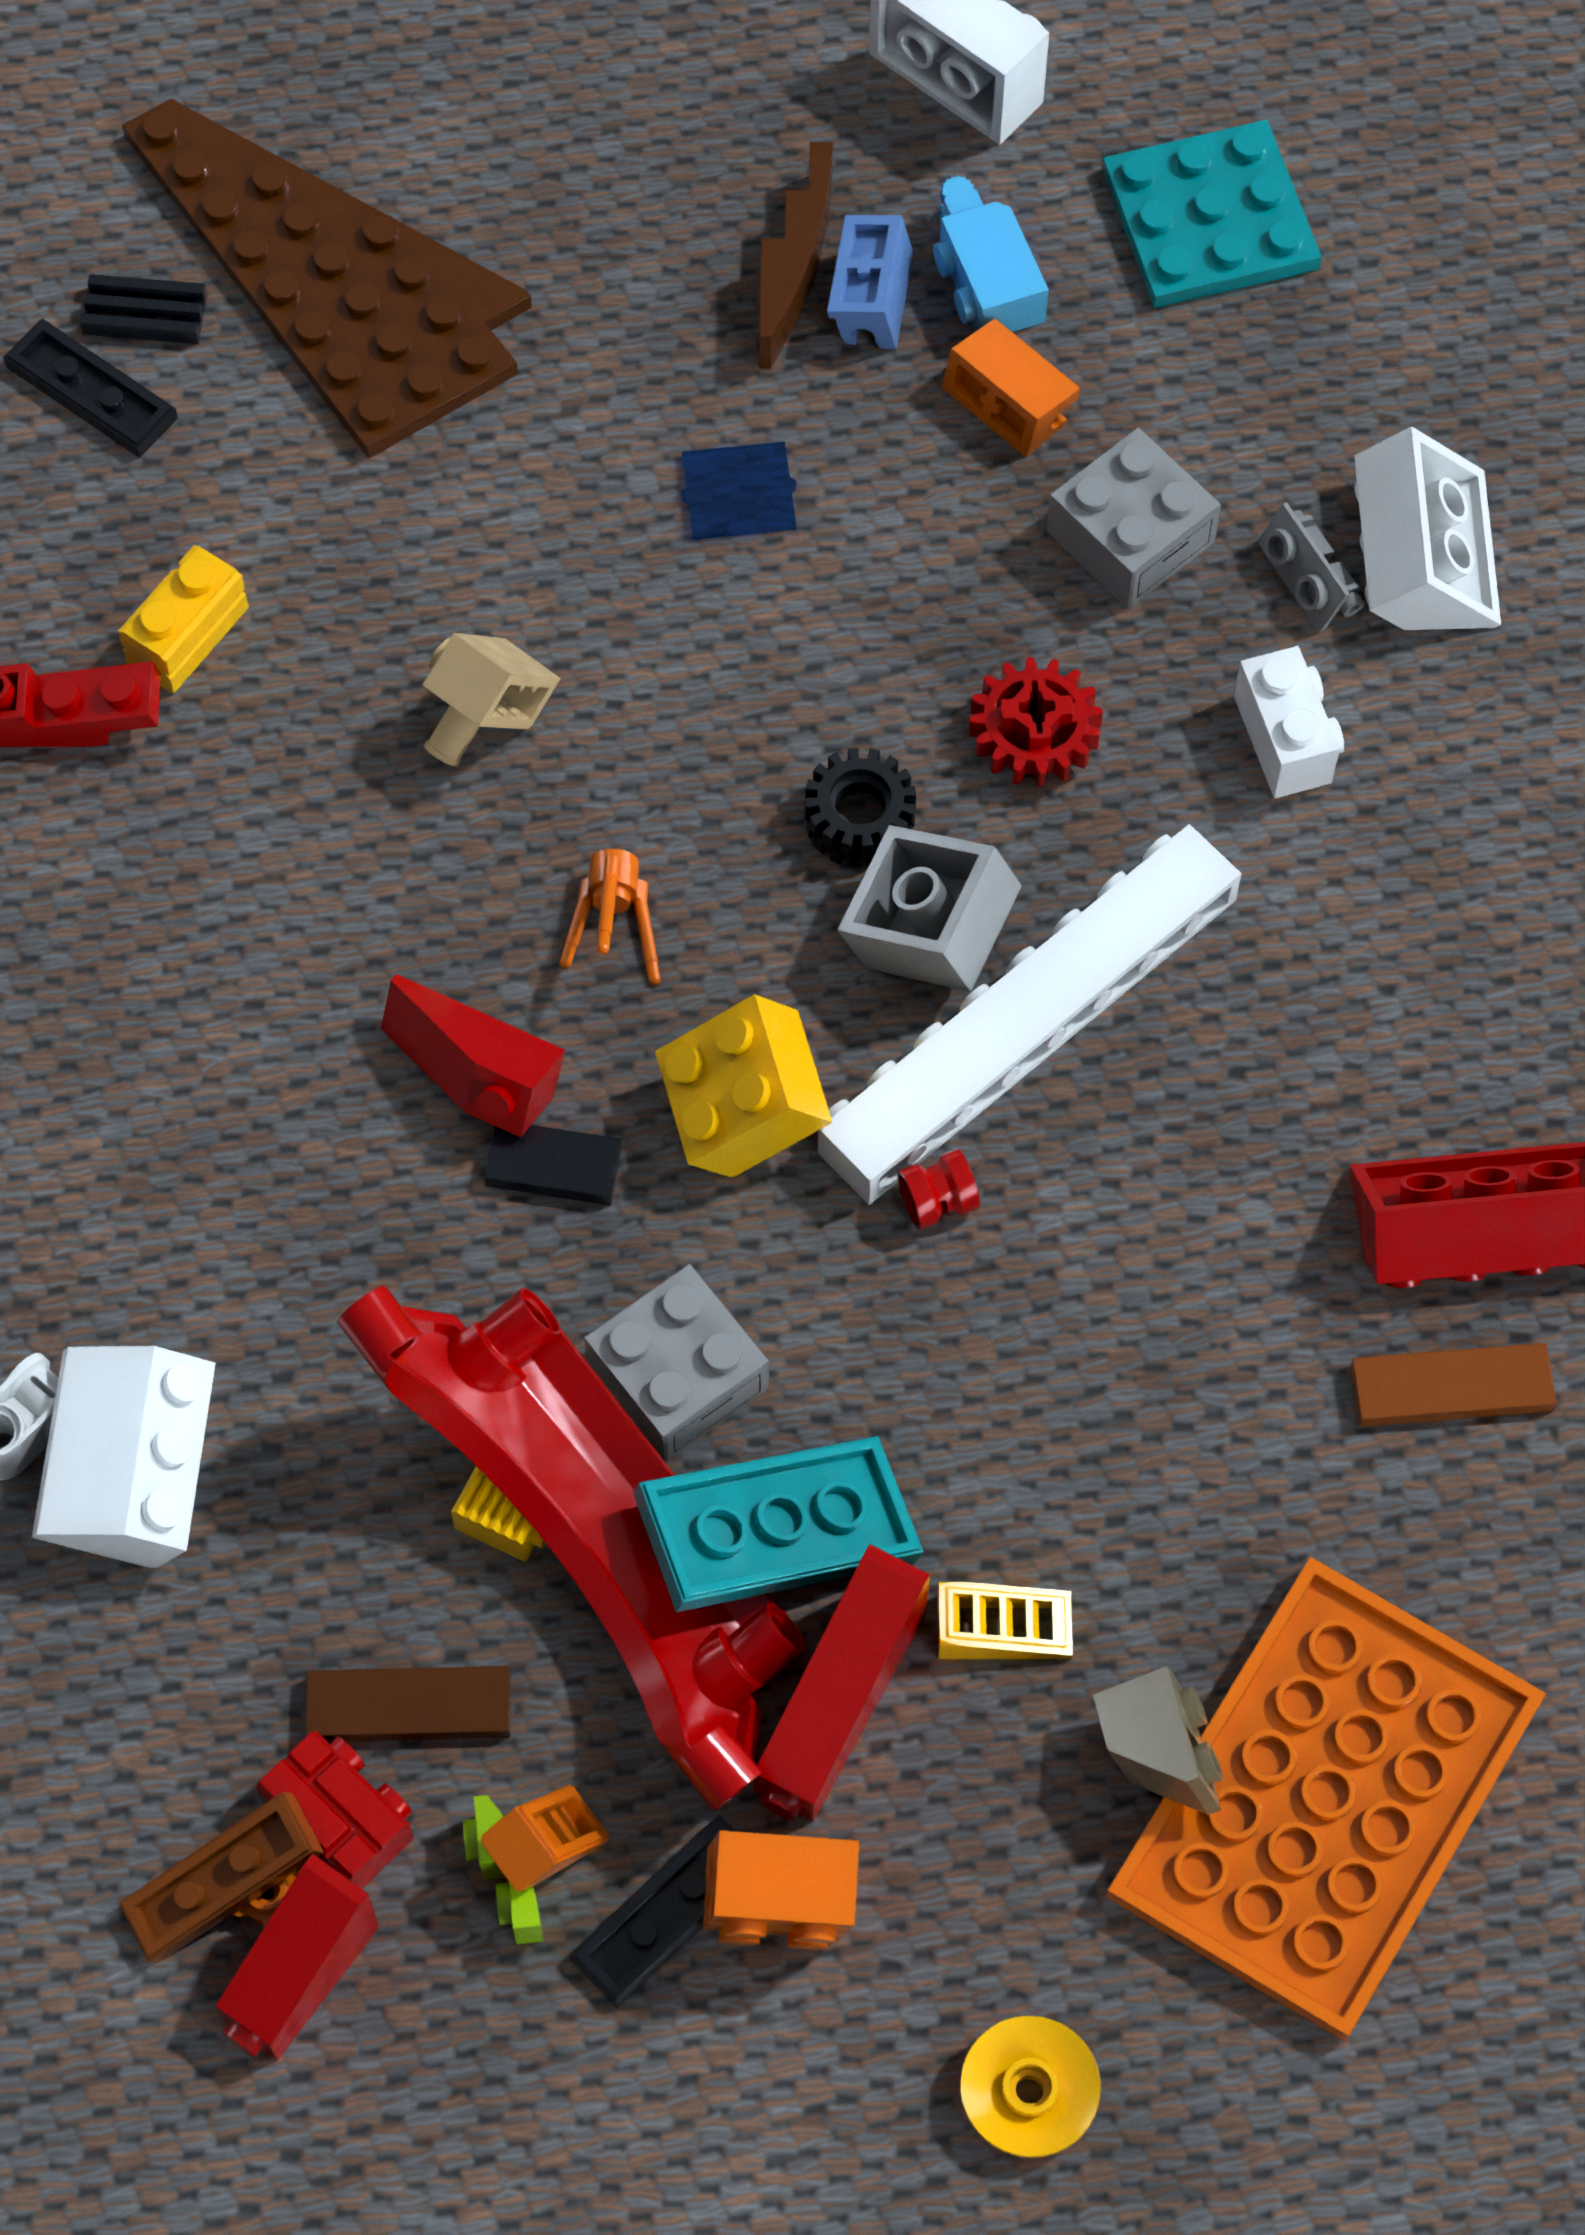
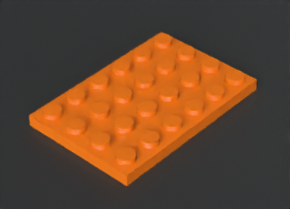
M1310 1556L1201 1735L1202 1743L1209 1741L1222 1770L1223 1780L1214 1783L1221 1810L1208 1815L1164 1797L1107 1890L1106 1898L1346 2043L1546 1693Z

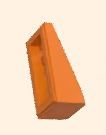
M567 1785L513 1808L482 1835L481 1843L512 1887L517 1891H523L595 1851L609 1841L610 1838L608 1837V1832L575 1787Z

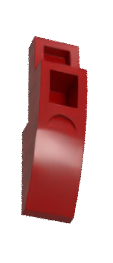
M153 661L39 675L34 672L28 663L0 666V747L109 745V732L158 727L161 672Z

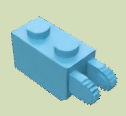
M959 175L957 177L951 176L950 179L946 178L945 183H942V188H940L941 202H943L939 210L941 224L940 242L933 245V253L940 275L943 278L951 276L955 284L954 301L962 323L972 322L975 331L996 318L1011 332H1015L1046 322L1049 289L1011 207L996 201L983 205L977 190L974 189V184H971V180H967L965 176L960 177Z

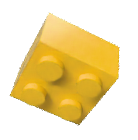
M754 994L655 1051L688 1165L731 1178L833 1123L799 1012L794 1008Z

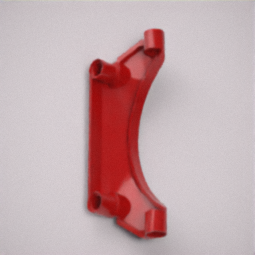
M385 1285L370 1291L351 1305L338 1318L337 1324L386 1388L473 1462L510 1500L556 1555L596 1612L618 1649L639 1691L659 1742L712 1811H716L758 1778L762 1772L754 1760L763 1711L751 1694L758 1691L806 1652V1641L792 1619L775 1604L768 1594L676 1613L633 1495L639 1482L675 1476V1474L566 1336L549 1307L535 1293L527 1288H521L485 1320L475 1322L466 1328L456 1315L401 1306Z

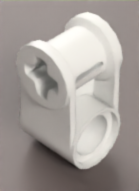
M34 1353L25 1358L0 1386V1433L13 1436L11 1442L0 1449L1 1481L14 1478L21 1473L47 1447L59 1377L49 1369L50 1361L41 1353Z

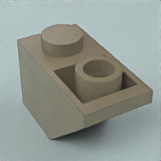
M1165 1666L1093 1694L1107 1751L1131 1784L1208 1815L1221 1810L1214 1783L1223 1780V1774L1217 1756L1209 1741L1202 1743L1198 1727L1206 1725L1207 1718L1201 1700L1193 1686L1183 1689L1170 1668Z

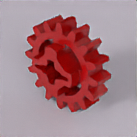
M1027 657L1025 669L1017 672L1014 666L1006 662L1002 664L1001 681L989 675L983 678L982 694H973L971 714L973 715L970 716L969 736L977 737L975 744V754L977 757H985L992 754L990 771L993 774H997L1008 767L1013 770V784L1019 785L1024 779L1025 774L1034 775L1037 786L1044 787L1048 773L1054 772L1062 782L1069 780L1070 763L1083 769L1087 767L1090 750H1097L1099 746L1101 730L1098 728H1101L1103 710L1101 707L1094 706L1096 697L1094 686L1078 689L1081 672L1075 669L1064 677L1058 674L1059 660L1052 659L1047 665L1046 670L1037 669V664L1033 657ZM1030 709H1034L1035 720H1039L1041 734L1037 733L1036 722L1032 720Z

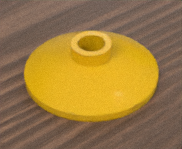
M1020 2016L997 2023L976 2040L963 2064L960 2093L968 2120L986 2142L1010 2155L1024 2158H1040L1054 2155L1067 2149L1085 2134L1099 2106L1101 2080L1092 2052L1074 2031L1052 2019L1039 2016ZM1024 2080H1033L1041 2086L1043 2096L1035 2103H1025L1016 2094L1017 2085Z

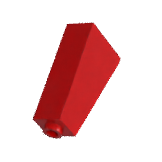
M869 1544L757 1765L762 1774L753 1781V1789L761 1794L759 1802L767 1810L790 1821H794L799 1814L814 1822L926 1616L930 1574Z

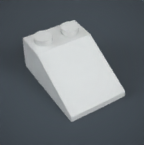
M871 0L869 54L1000 145L1043 103L1050 32L1045 30L1041 23L1033 16L1022 14L1005 1Z

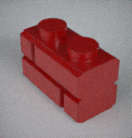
M315 1730L310 1732L289 1752L287 1758L277 1763L258 1781L256 1790L263 1804L281 1792L293 1793L324 1851L318 1858L363 1889L385 1865H388L412 1842L414 1836L410 1823L406 1820L412 1814V1810L403 1798L388 1784L384 1783L376 1790L359 1774L366 1765L353 1748L338 1736L329 1744Z

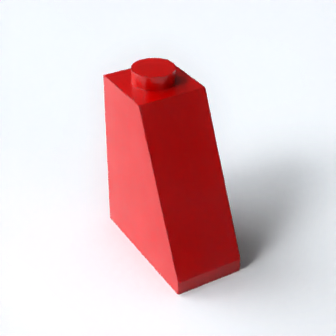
M312 1853L216 2004L222 2020L228 2024L222 2031V2034L232 2044L252 2058H255L262 2049L275 2060H279L378 1930L379 1924L369 1894Z

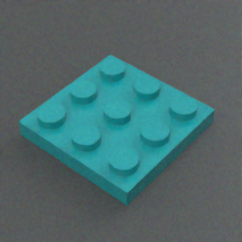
M1267 119L1103 157L1102 172L1153 308L1320 269L1322 256Z

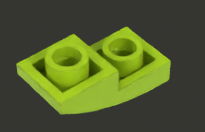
M488 1795L474 1796L475 1818L463 1820L466 1860H479L483 1880L506 1878L481 1843L482 1835L504 1816ZM510 1882L497 1883L496 1897L499 1924H512L516 1944L543 1942L541 1920L534 1887L517 1891Z

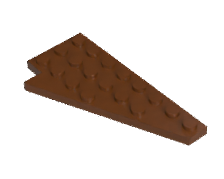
M173 99L167 100L122 125L126 140L368 459L518 375L517 362L492 330L532 308L531 296L525 289Z

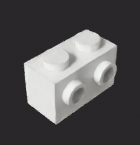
M1299 646L1240 661L1234 692L1235 701L1274 799L1331 784L1338 756L1344 752V739L1340 725L1335 717L1327 718L1321 703L1324 693L1320 675L1315 666L1307 667Z

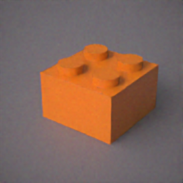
M719 1830L707 1849L702 1930L719 1931L718 1942L725 1944L759 1945L760 1938H766V1934L787 1936V1947L827 1950L829 1943H836V1939H840L855 1926L859 1840Z

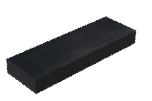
M43 318L3 357L6 368L139 458L178 419L175 407Z
M720 1815L714 1818L570 1954V1960L617 2009L702 1929L708 1846L719 1830L735 1831Z

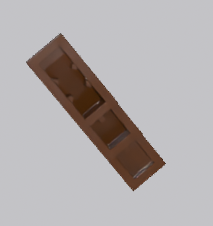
M810 142L809 190H786L785 238H761L760 368H772L799 320L817 274L829 220L833 172V142Z

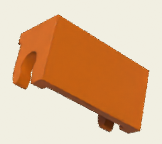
M996 318L951 348L941 386L942 389L1026 458L1068 422V419L1060 412L1066 410L1078 399L1081 390L1079 386Z

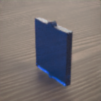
M785 441L682 451L686 488L681 491V499L684 503H688L692 540L796 530L792 493L796 491L797 482L794 478H790Z

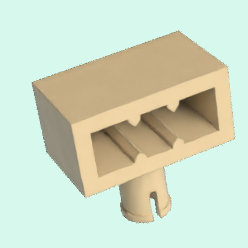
M453 633L452 637L443 641L433 653L430 660V668L432 670L423 683L425 688L449 704L429 740H426L424 748L440 761L451 766H458L461 762V757L479 727L528 730L535 722L561 678L505 638Z

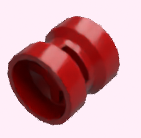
M958 1148L940 1154L936 1163L928 1168L915 1163L897 1170V1181L903 1202L912 1223L918 1230L936 1225L944 1212H955L959 1215H964L980 1208V1198L974 1176L965 1156Z

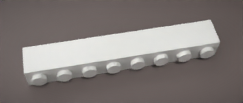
M1190 824L1172 838L1168 834L1163 835L1148 848L1142 858V863L1126 875L1121 871L1113 875L1098 892L1097 900L1082 912L1079 909H1073L1068 912L1054 927L1052 937L1040 947L1035 949L1033 946H1029L1018 953L1009 963L1006 975L991 987L987 984H982L974 989L961 1004L960 1012L945 1025L936 1022L929 1026L913 1045L914 1050L896 1064L891 1060L879 1067L869 1078L866 1084L867 1089L850 1103L848 1100L843 1099L834 1104L829 1109L833 1123L818 1130V1154L870 1205L898 1182V1169L915 1163L920 1164L1234 903L1237 898L1242 873Z

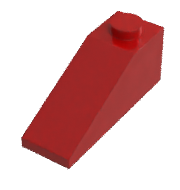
M396 974L391 979L381 1029L465 1113L521 1138L555 1095L565 1049Z

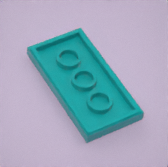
M878 1436L639 1482L633 1492L676 1613L853 1576L869 1544L908 1564L916 1563L924 1552Z

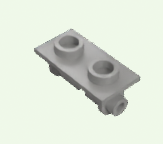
M1287 502L1282 503L1257 543L1320 633L1327 628L1338 611L1341 610L1345 617L1359 612L1365 605L1361 598L1364 590L1360 584L1354 581L1341 561L1328 563L1327 560L1332 557L1334 550L1316 526V520L1313 516L1304 515L1301 510L1293 511Z

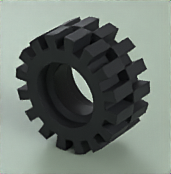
M859 747L848 748V758L846 761H842L838 752L828 756V768L819 763L813 770V780L808 779L804 820H806L808 837L812 838L815 836V848L821 854L829 848L831 850L830 860L841 864L845 855L851 857V867L862 868V858L870 857L872 861L889 825L912 829V826L914 827L916 790L915 786H911V775L906 768L898 773V760L889 755L884 764L880 763V750L869 748L868 759L859 758ZM856 791L868 792L879 798L884 806V811L876 821L866 824H855L839 816L836 810L837 803L848 793Z

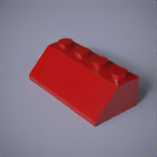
M1585 1142L1350 1164V1177L1364 1258L1377 1284H1386L1394 1288H1410L1421 1284L1422 1280L1449 1277L1459 1282H1473L1483 1279L1487 1273L1513 1271L1520 1275L1534 1276L1548 1272L1550 1267L1577 1265L1578 1267L1585 1268Z

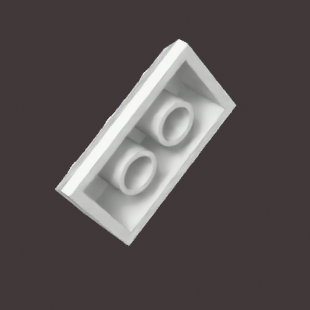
M1412 426L1354 455L1357 479L1355 494L1360 510L1362 530L1360 546L1364 553L1367 582L1365 598L1369 605V611L1403 630L1496 628L1500 626L1501 618L1484 470Z
M157 1346L67 1347L64 1349L32 1538L148 1568H158L187 1551L215 1363Z

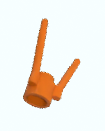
M613 848L603 849L591 855L589 876L580 880L579 898L565 939L559 964L565 969L571 966L592 903L600 911L597 951L602 955L609 952L614 914L627 911L631 903L634 904L648 981L652 986H657L660 984L661 978L647 904L649 884L644 880L638 879L639 860L632 853Z

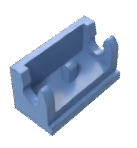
M845 215L827 313L829 319L836 320L840 335L847 344L856 345L858 330L864 329L875 335L874 341L879 348L897 350L914 256L902 215Z

